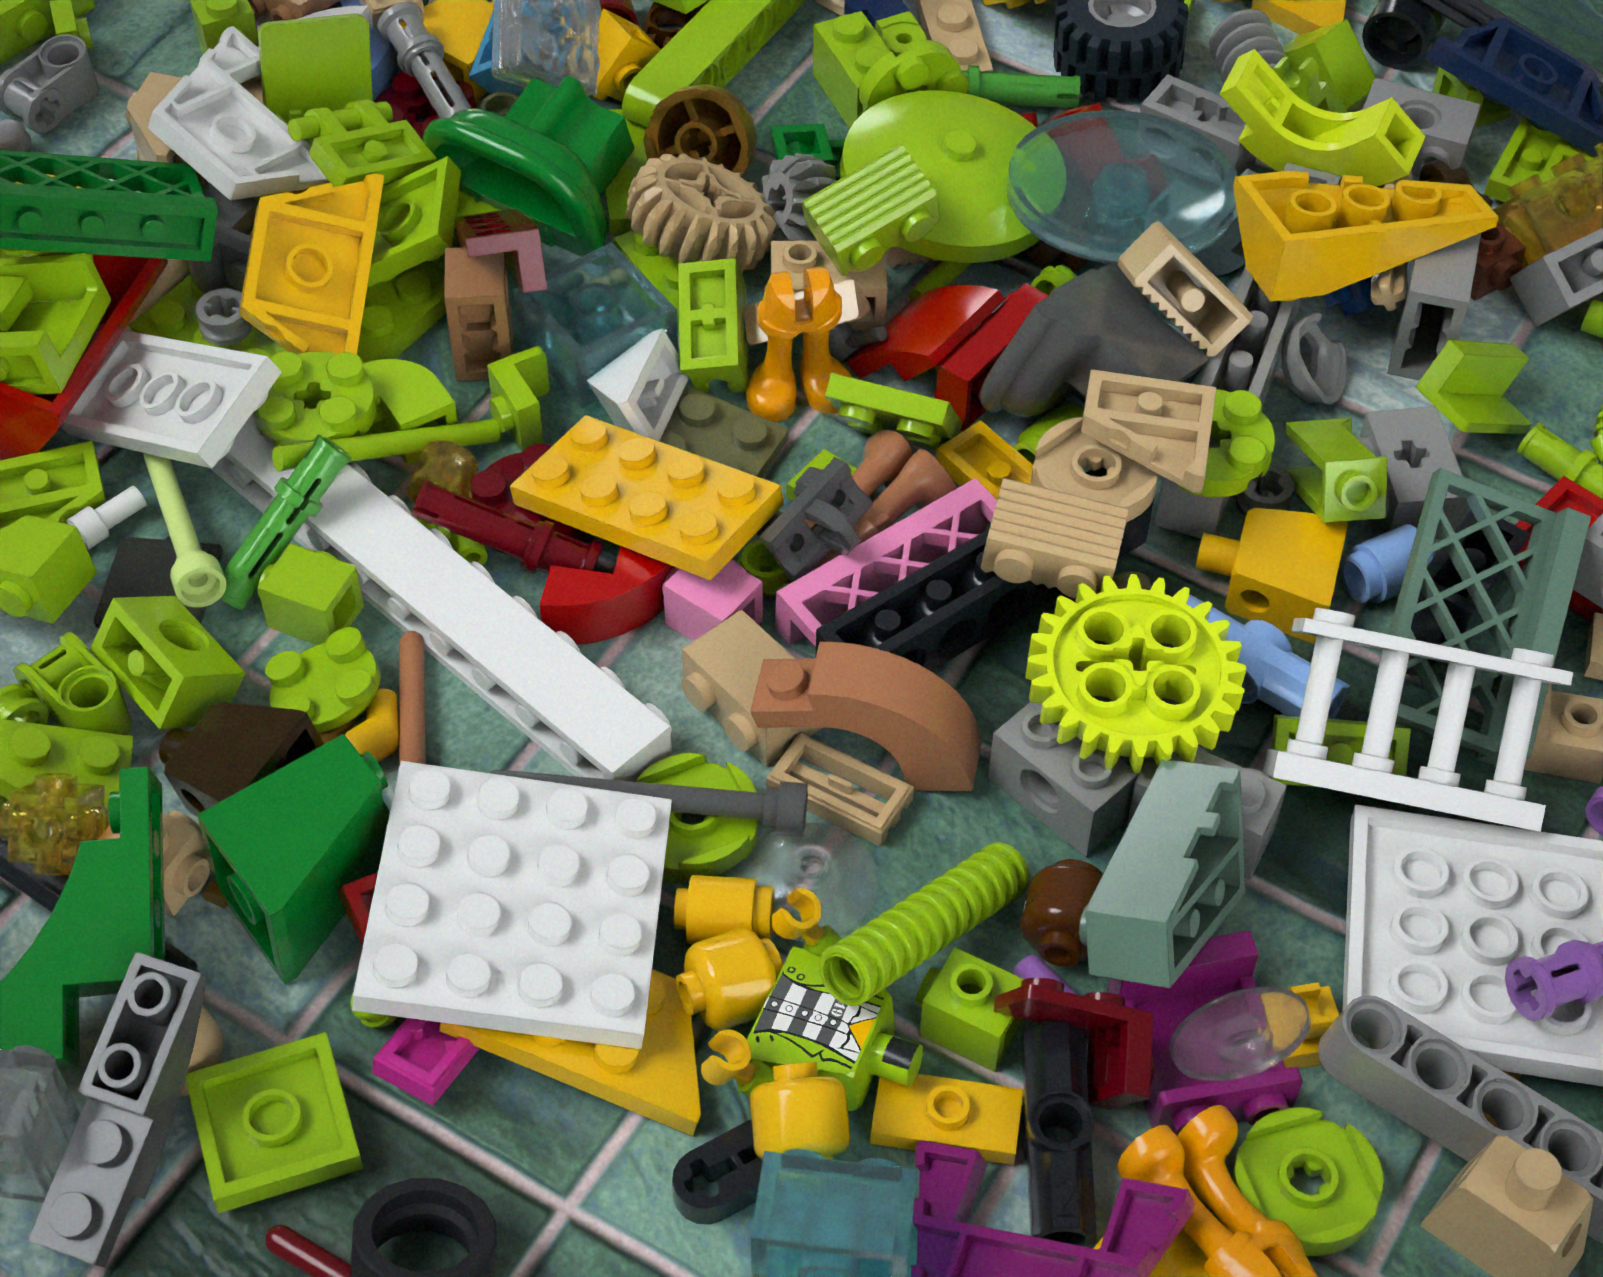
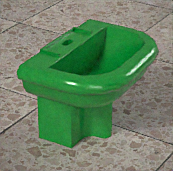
M566 75L560 84L555 87L533 77L505 116L485 109H464L454 113L450 118L434 119L424 130V143L435 155L436 161L448 156L461 170L459 191L474 197L477 203L483 201L500 210L518 208L539 229L540 241L548 246L553 247L557 245L593 262H600L607 257L608 248L605 239L609 231V222L600 197L634 151V145L625 117L593 102L586 95L582 84L576 78Z

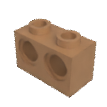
M462 247L445 248L444 300L456 382L489 380L487 364L514 354V326L505 252L468 257Z

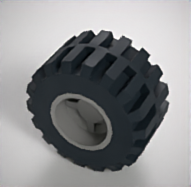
M1057 0L1053 52L1056 72H1061V76L1079 75L1080 94L1086 95L1089 91L1095 93L1094 99L1106 101L1107 97L1117 98V103L1128 102V99L1136 97L1139 101L1146 99L1167 74L1176 78L1180 76V70L1183 69L1189 12L1188 4H1185L1184 0Z

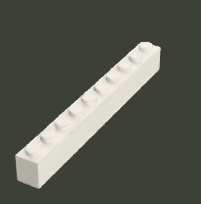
M252 413L234 438L231 450L218 460L211 470L264 513L278 494L274 490L277 482L281 477L288 479L294 470L279 472L275 469L272 460V452L275 447L273 439L264 433L262 437L256 428ZM356 463L345 464L320 499L323 508L316 517L309 515L293 537L296 542L306 549L314 552L325 551L336 557L339 561L356 566L362 596L366 601L404 633L407 631L420 633L424 638L425 650L574 776L636 782L642 772L650 765L672 756L671 725L660 709L651 703L644 705L625 689L622 681L612 670L607 667L598 668L581 654L578 646L570 636L562 631L555 633L540 621L532 607L519 596L512 598L495 584L490 573L481 564L475 561L469 563L453 550L452 545L444 534L435 528L428 530L412 517L410 510L400 498L395 495L388 497L374 486L367 473Z

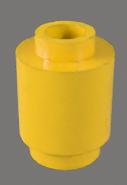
M691 875L689 887L677 888L674 928L686 930L687 944H694L738 928L748 929L755 932L760 939L768 938L772 941L775 887L760 886L757 878Z

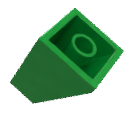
M345 734L338 736L197 814L213 882L218 886L227 905L284 985L299 976L345 915L346 911L337 893L343 885L374 874L379 869L390 815L382 795V790L388 786L387 779L375 757L368 751L360 755Z

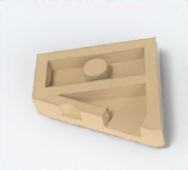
M1091 369L1081 432L1190 492L1202 494L1216 387Z

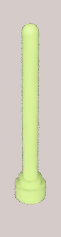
M142 453L177 556L170 572V579L176 597L183 605L188 607L201 608L209 606L218 601L226 590V579L221 565L216 557L201 550L171 460Z

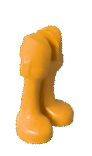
M824 267L804 269V298L799 300L794 298L789 272L772 273L765 286L763 300L760 301L757 307V324L768 336L767 351L764 361L755 369L747 384L746 396L748 409L751 413L769 421L780 422L785 420L795 410L797 391L792 369L793 338L800 332H803V352L799 363V383L806 401L813 409L826 414L839 413L825 397L830 375L835 373L853 378L844 365L830 355L828 345L830 330L837 326L842 316V296L835 291L831 276Z
M1215 1105L1200 1112L1186 1124L1178 1136L1167 1125H1158L1137 1137L1121 1154L1117 1169L1122 1179L1129 1178L1188 1189L1195 1202L1192 1215L1182 1230L1207 1256L1208 1260L1204 1270L1209 1277H1318L1306 1257L1300 1240L1284 1221L1267 1218L1246 1199L1232 1180L1225 1160L1236 1143L1239 1130L1237 1121L1225 1106ZM1202 1202L1218 1217L1220 1221H1218L1213 1216V1214L1202 1204Z

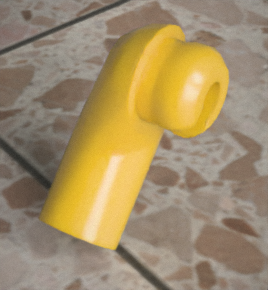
M384 688L378 689L374 699L366 708V721L348 730L345 734L360 755L368 751L375 757L378 763L392 755L398 749L400 743L397 694L390 689Z

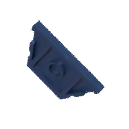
M1504 17L1489 21L1484 27L1473 26L1464 29L1457 40L1449 42L1444 36L1437 38L1427 53L1426 60L1475 87L1487 100L1497 104H1504L1525 116L1527 121L1535 128L1542 131H1551L1603 162V97L1600 94L1601 85L1596 70Z

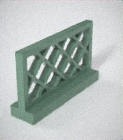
M1439 468L1432 473L1388 635L1416 640L1411 630L1414 613L1429 606L1447 640L1440 645L1470 651L1465 640L1488 629L1500 651L1501 658L1511 659L1513 648L1532 650L1554 655L1553 668L1591 516L1571 508H1566L1556 513ZM1447 492L1465 498L1478 523L1455 533L1443 511ZM1489 508L1499 512L1492 515ZM1507 516L1533 525L1527 550L1515 556L1496 523ZM1482 529L1499 564L1477 574L1459 540ZM1437 532L1441 541L1433 544ZM1445 547L1462 582L1439 593L1427 570V564L1431 553ZM1525 559L1523 568L1521 570L1517 562ZM1503 570L1516 595L1512 609L1498 615L1481 580ZM1466 588L1484 623L1461 634L1443 599ZM1421 591L1425 600L1417 604ZM1509 618V622H1508V626H1507V630H1506V628L1504 627L1502 621H1504V620H1506V619ZM1409 655L1407 669L1413 666L1431 702L1417 709L1399 703L1396 722L1434 736L1437 717L1426 712L1434 708L1437 713L1439 712L1443 689L1427 659ZM1475 669L1471 689L1474 691L1485 715L1480 733L1463 727L1460 746L1479 752L1477 760L1496 766L1514 676L1494 672L1482 675L1480 669ZM1494 678L1492 688L1490 690L1487 681ZM1542 682L1526 759L1531 758L1549 683ZM1372 693L1370 705H1369V708H1368V711H1369V712H1370V708H1371L1373 693Z

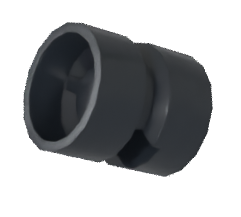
M1379 0L1378 5L1372 11L1363 28L1362 39L1364 47L1369 55L1381 65L1393 69H1408L1419 64L1426 56L1435 40L1436 33L1440 31L1446 17L1418 0Z

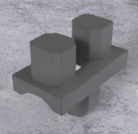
M835 457L823 470L809 467L796 481L794 493L797 498L783 512L778 510L756 533L785 575L793 581L811 572L831 549L843 555H848L861 541V538L858 537L852 527L871 508L873 503L854 481L848 464ZM805 519L818 524L813 531H811Z

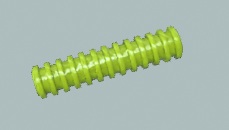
M994 842L986 845L968 859L960 862L956 867H952L931 883L924 885L906 899L901 900L892 908L887 909L878 917L873 918L864 926L856 929L852 934L845 936L837 944L827 948L822 953L819 961V971L824 986L840 1003L849 1006L862 1005L872 996L890 986L913 968H916L938 951H941L963 934L969 932L988 917L1023 895L1030 884V871L1025 859L1018 850L1009 844Z

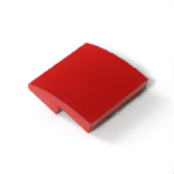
M952 285L926 291L915 296L883 326L888 334L884 341L862 346L847 360V363L860 379L891 363L901 378L907 381L936 366L992 313L1005 298L998 289L974 285Z

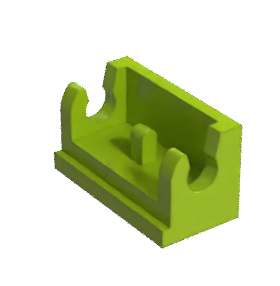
M736 258L679 263L678 295L681 374L688 375L693 387L705 393L709 390L710 380L726 381L727 387L733 393L746 392L749 382V360L743 307L747 305V290Z

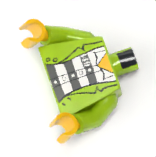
M805 888L793 890L787 895V901L799 911L802 922L794 919L786 909L780 908L772 915V928L777 935L784 939H795L801 936L806 942L804 948L792 947L747 1040L742 1034L734 1030L726 1029L719 1031L708 1042V1045L713 1051L724 1055L728 1063L720 1057L711 1055L701 1064V1073L704 1080L709 1084L717 1086L725 1085L732 1079L738 1081V1090L750 1097V1093L756 1086L774 1081L773 1066L817 1062L818 1076L834 1077L844 1084L848 1111H854L862 1106L875 1076L911 1086L920 1069L923 1046L922 1044L894 1036L896 1024L893 1001L887 988H884L878 994L858 1006L840 1003L829 993L820 976L819 961L822 953L827 948L837 944L843 938L830 925L820 927L817 924L821 917L822 907L819 899L813 892Z

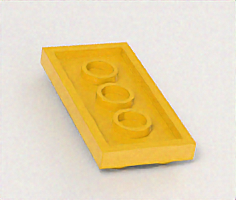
M587 415L579 420L510 485L514 504L710 581L784 505L782 488L779 484Z

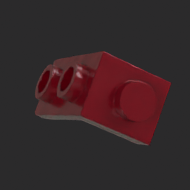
M1027 978L1021 981V987L995 996V1013L1037 1023L1043 1021H1068L1070 1025L1076 1028L1085 1029V1034H1089L1087 1079L1090 1106L1111 1110L1150 1098V1085L1155 1073V1060L1152 1055V1012L1125 1006L1124 997L1112 993L1096 992L1081 996L1064 992V983L1049 978Z

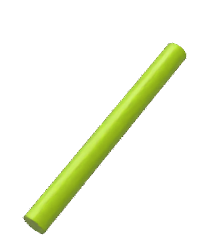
M495 419L331 439V441L344 449L352 457L349 462L494 443L500 439V427ZM314 442L274 447L272 460L275 469L279 472L295 470Z

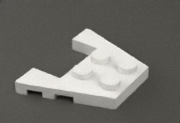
M234 26L227 28L221 34L219 43L214 49L209 48L203 54L198 67L189 77L185 75L153 110L148 129L230 201L306 190L312 186L330 183L308 155L311 145L305 140L293 141L288 132V125L240 85V83L261 74L259 48Z

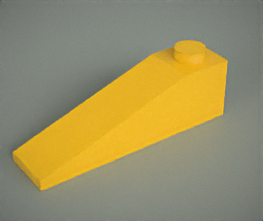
M1280 171L1235 176L1233 184L1245 266L1270 302H1289L1298 298L1326 295L1496 227L1499 218L1471 185L1400 180L1396 184L1395 189H1387L1364 184L1362 176L1343 175L1341 185L1310 183L1308 172Z

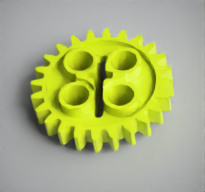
M1136 574L1130 575L1127 588L1118 589L1109 575L1104 576L1101 592L1098 594L1086 584H1078L1075 602L1060 595L1056 601L1055 613H1043L1040 618L1038 633H1032L1025 678L1031 680L1029 700L1033 703H1042L1039 719L1042 725L1061 721L1056 740L1059 744L1069 742L1078 737L1082 740L1079 757L1084 760L1096 749L1104 751L1106 769L1111 770L1119 757L1124 756L1129 757L1133 772L1140 774L1145 758L1153 757L1157 766H1159L1162 759L1165 761L1171 760L1173 752H1176L1184 761L1192 763L1195 760L1198 744L1213 750L1216 747L1220 731H1230L1236 710H1239L1245 689L1242 688V683L1246 673V665L1237 662L1242 645L1239 641H1226L1230 626L1229 621L1219 620L1209 623L1212 603L1207 601L1192 608L1187 605L1189 588L1184 587L1171 597L1165 594V582L1160 577L1154 582L1150 590L1141 588ZM1093 641H1104L1108 643V645L1097 644ZM1160 643L1171 644L1174 647H1166L1161 645ZM1103 696L1111 699L1112 701H1099L1093 697ZM1161 699H1171L1180 704H1169L1162 701Z

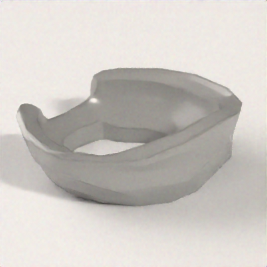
M1313 312L1296 322L1283 340L1281 353L1283 375L1290 390L1306 403L1332 405L1339 400L1346 385V352L1341 341H1331L1319 329L1317 323L1320 321L1322 314L1320 312ZM1303 336L1307 339L1312 349L1311 374L1300 353V339Z

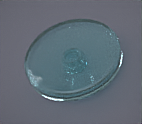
M1119 110L1088 111L1063 116L1042 124L1028 133L1018 143L1009 162L1007 196L1010 206L1020 222L1044 242L1081 258L1108 264L1112 262L1118 264V258L1156 221L1162 223L1193 255L1216 243L1226 233L1234 218L1236 203L1233 184L1237 173L1229 158L1217 145L1187 126L1162 117L1138 112Z

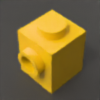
M603 9L568 61L582 75L579 82L592 96L601 101H605L610 96L623 102L629 83L661 49L638 25Z

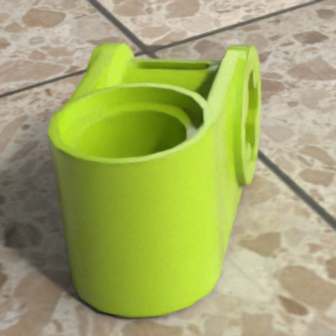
M72 632L62 635L59 639L60 645L32 664L28 665L21 662L14 667L13 672L18 683L27 687L33 693L34 698H37L47 707L49 716L60 727L129 735L132 729V720L117 679Z

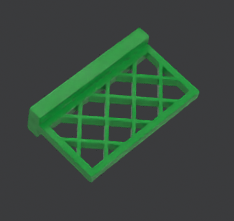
M0 150V249L211 262L218 207L214 198L204 197L195 169L189 164Z

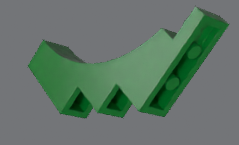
M148 766L119 769V791H113L109 794L108 814L112 833L120 834V838L81 841L70 876L53 912L32 945L0 981V1075L80 1069L79 997L118 994L135 951L165 961L162 783Z

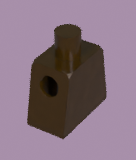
M220 702L211 707L192 732L179 728L168 731L161 740L159 757L165 765L164 774L183 805L193 815L197 816V814L324 745L307 712L295 709Z

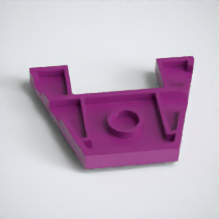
M919 1140L915 1150V1166L920 1172L919 1198H914L913 1224L918 1230L916 1265L911 1266V1277H1148L1192 1215L1195 1202L1188 1189L1123 1178L1099 1249L968 1224L967 1220L987 1167L985 1160L977 1150Z

